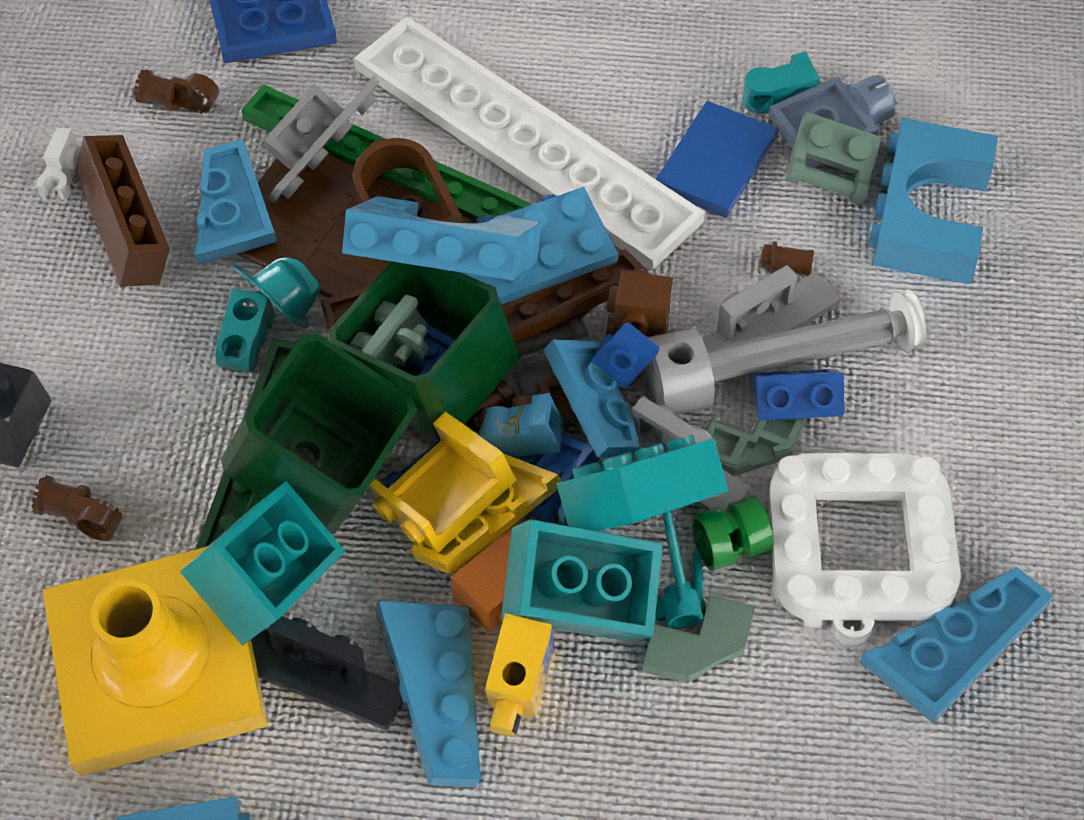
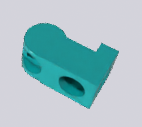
M806 51L791 55L790 64L771 69L766 67L751 69L746 74L742 98L744 107L756 114L769 113L770 106L819 85L820 78Z
M232 288L216 346V365L218 367L250 373L255 370L260 347L263 345L267 329H271L275 317L272 303L264 293ZM243 303H253L258 308L244 306Z

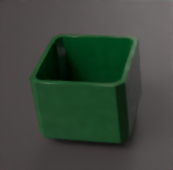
M393 261L383 269L328 331L331 343L410 394L414 399L417 412L408 426L438 441H441V438L433 423L442 414L447 412L465 425L519 360L518 349L496 287L461 272ZM405 294L415 297L418 301L417 311L427 324L455 340L428 373L418 375L419 373L412 369L405 372L350 346L351 341L358 332H367L374 335L378 330L374 321L375 311L383 301L398 304Z
M318 333L302 335L250 408L222 455L221 462L224 473L261 498H265L287 481L331 534H335L364 495L416 414L417 409L414 399L410 394ZM294 449H308L313 453L315 463L308 464L295 455Z

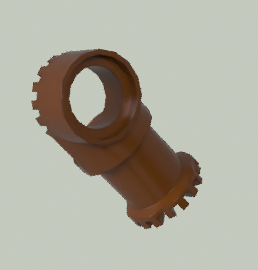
M143 69L137 76L139 80L136 79L135 81L139 86L134 88L136 90L134 92L136 102L160 104L165 106L166 110L172 112L182 107L190 111L193 110L195 113L200 110V114L208 113L219 95L217 84L209 77L198 73L190 74L187 79L176 76L168 79L154 75L151 70Z
M48 475L39 479V484L35 486L38 492L33 491V495L37 496V498L34 497L32 499L33 504L31 507L34 514L43 515L51 513L66 517L70 524H74L79 531L90 538L100 541H110L113 539L122 520V513L119 512L118 508L113 510V504H110L108 507L106 506L107 501L104 500L101 504L99 503L100 499L97 498L95 500L91 498V491L88 486L79 485L72 487L57 483L54 477Z

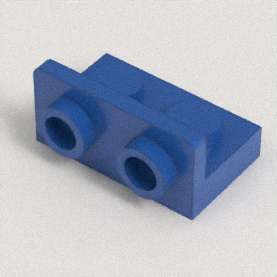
M817 369L749 374V390L756 394V413L759 420L837 417L845 414L844 373L836 369Z

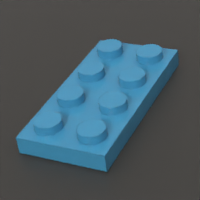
M583 186L503 215L542 222L537 264L513 281L468 273L463 274L496 287L501 304H505L616 263L618 252Z

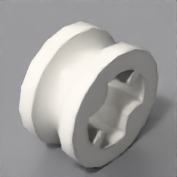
M833 619L831 621L830 628L834 639L847 647H857L867 642L875 623L874 619L860 620L859 631H854L853 626H851L850 630L843 626L844 619Z

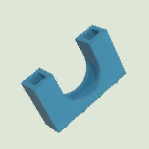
M902 118L899 134L891 133L886 154V156L894 158L893 164L885 162L880 186L888 187L887 194L879 192L874 213L875 217L882 218L881 224H872L868 248L875 249L873 266L971 284L979 257L983 227L932 217L917 208L911 201L908 193L916 187L931 183L948 184L986 192L994 164L997 135Z
M379 196L346 210L343 254L512 281L537 264L541 221L503 215L485 223L436 221L417 217L418 202Z

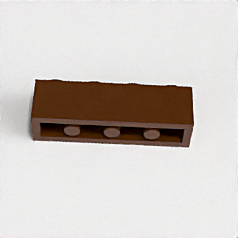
M83 136L75 172L119 286L159 285L170 248L124 136Z

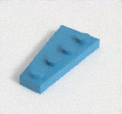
M1015 567L969 593L967 599L953 607L948 605L934 613L932 619L914 629L910 627L897 634L893 641L878 649L876 646L864 653L860 663L934 724L1050 604L1053 595L1019 568Z
M378 600L374 610L378 623H382L386 634L387 642L385 646L390 662L394 661L400 679L398 688L403 704H407L413 721L411 729L428 784L476 787L481 780L469 607Z

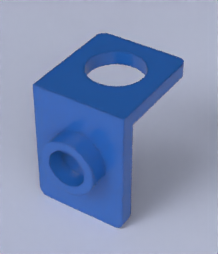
M625 323L614 336L607 334L604 337L591 362L626 388L655 358L660 348L630 323Z

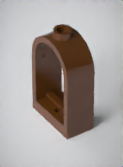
M405 138L379 139L373 142L358 157L353 169V183L360 204L370 200L368 196L369 188L381 174L396 168H409L420 172L430 182L447 217L441 221L465 223L432 156L421 144Z

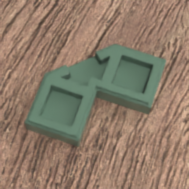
M807 418L758 419L752 434L710 419L705 430L716 441L723 470L736 476L778 463L786 456H792L806 426Z
M710 596L700 635L654 624L653 637H650L642 672L689 683L703 676L705 671L724 661L729 662L743 655L755 606Z

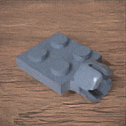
M872 75L853 85H846L837 76L770 106L769 117L793 149L802 116L806 112L878 136L879 129L876 125L892 118L896 114L894 106L897 103L889 84L878 89L875 87L886 82L883 76ZM809 158L805 159V166L811 168L823 164Z

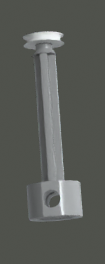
M905 289L902 294L895 291L892 293L889 300V310L881 307L878 311L707 349L702 336L696 328H686L650 336L647 338L658 345L660 350L640 374L647 399L655 404H664L675 415L710 408L714 403V382L884 343L891 344L894 340H896L899 347L905 353H910L913 348L922 350L927 341V324L917 295L911 289Z

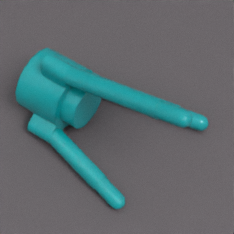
M671 511L663 513L662 516L675 583L668 585L664 589L662 599L657 594L655 615L657 621L666 620L669 628L678 630L699 624L703 620L702 614L706 612L703 599L702 554L699 551L693 553V589H691L690 583L685 581Z

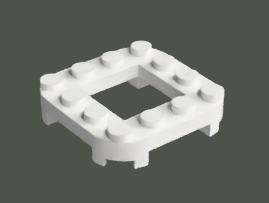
M805 453L796 456H786L780 460L770 482L766 509H769V520L774 540L772 550L774 577L772 592L776 603L780 602L790 613L804 620L803 626L821 629L823 620L833 619L912 620L914 629L932 619L934 613L953 604L961 578L953 509L948 482L940 471L939 463L934 458L903 453ZM816 500L899 501V509L904 511L910 571L822 570Z

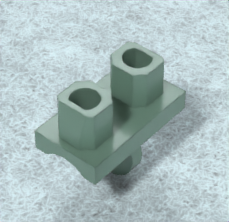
M405 294L398 304L383 301L375 311L374 321L378 330L374 335L367 332H358L351 341L350 346L394 367H397L399 364L403 365L408 358L417 361L423 360L429 352L428 345L423 340L428 333V325L417 311V299Z

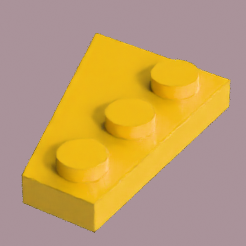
M504 454L516 481L438 554L423 542L419 546L414 544L410 549L411 553L417 561L452 575L557 491L556 483L561 482L558 474Z

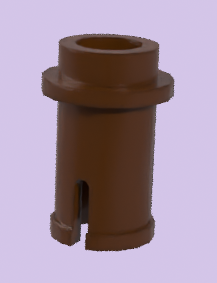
M773 241L772 245H763L760 268L768 269V273H773V270L778 271L788 265L796 274L808 276L812 269L814 250L777 246V241Z
M505 380L498 384L478 408L479 412L468 420L467 425L472 430L476 431L478 429L481 413L486 408L492 406L512 408V398L516 397V395Z

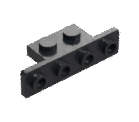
M283 616L271 624L268 630L264 629L251 639L258 677L383 730H388L391 727L403 704L398 688L400 684L365 669L363 649L352 639L343 635L332 637L318 631L314 625L304 619L293 618L290 620Z

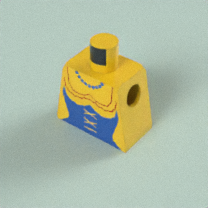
M505 613L485 689L489 707L494 709L489 725L491 731L500 735L515 737L522 716L535 718L555 654L552 624Z

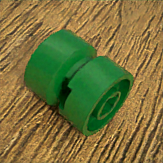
M755 496L729 503L726 512L716 507L692 516V531L696 547L702 554V561L705 566L711 571L735 564L739 555L745 559H751L773 550L774 540L771 525L764 507Z

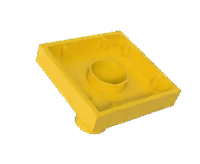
M207 547L42 589L70 765L80 777L269 726L251 640L241 645L180 573L186 565Z

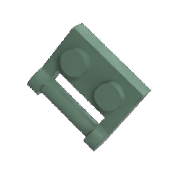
M806 112L802 116L785 180L795 184L802 181L849 197V202L862 205L869 191V181L882 137ZM809 158L855 174L854 181L805 166V159Z

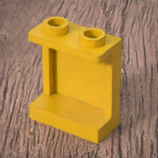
M447 412L442 414L433 423L441 438L438 444L388 489L376 479H373L369 485V489L376 499L372 503L375 511L389 524L394 520L397 521L402 532L412 543L419 546L423 542L437 554L516 481L503 452Z

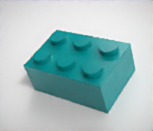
M689 435L668 441L669 450L664 451L662 443L638 449L635 451L637 457L635 460H633L631 452L605 459V461H602L604 465L602 470L600 469L599 462L572 469L574 478L556 483L568 526L597 532L636 523L728 492L729 489L714 438L696 443L694 435Z
M285 481L246 512L186 565L180 573L241 645H244L277 621L346 551L289 483Z
M531 519L512 527L501 620L504 619V615L507 613L552 624V629L628 642L653 637L662 544Z

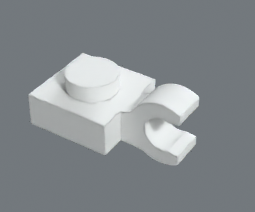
M56 128L43 157L47 165L46 169L36 183L41 198H46L49 190L53 187H57L61 200H66L71 194L70 184L76 171L81 149L77 144L72 129Z

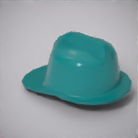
M279 258L255 275L233 264L232 267L263 291L267 298L287 318L302 328L307 329L309 327L305 316L315 302L321 286L320 282L303 263L293 258Z

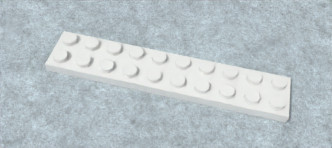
M407 16L354 58V66L357 71L370 80L373 76L380 81L379 86L544 197L550 194L558 196L584 186L613 244L621 250L626 249L637 261L651 270H654L704 222L705 212Z

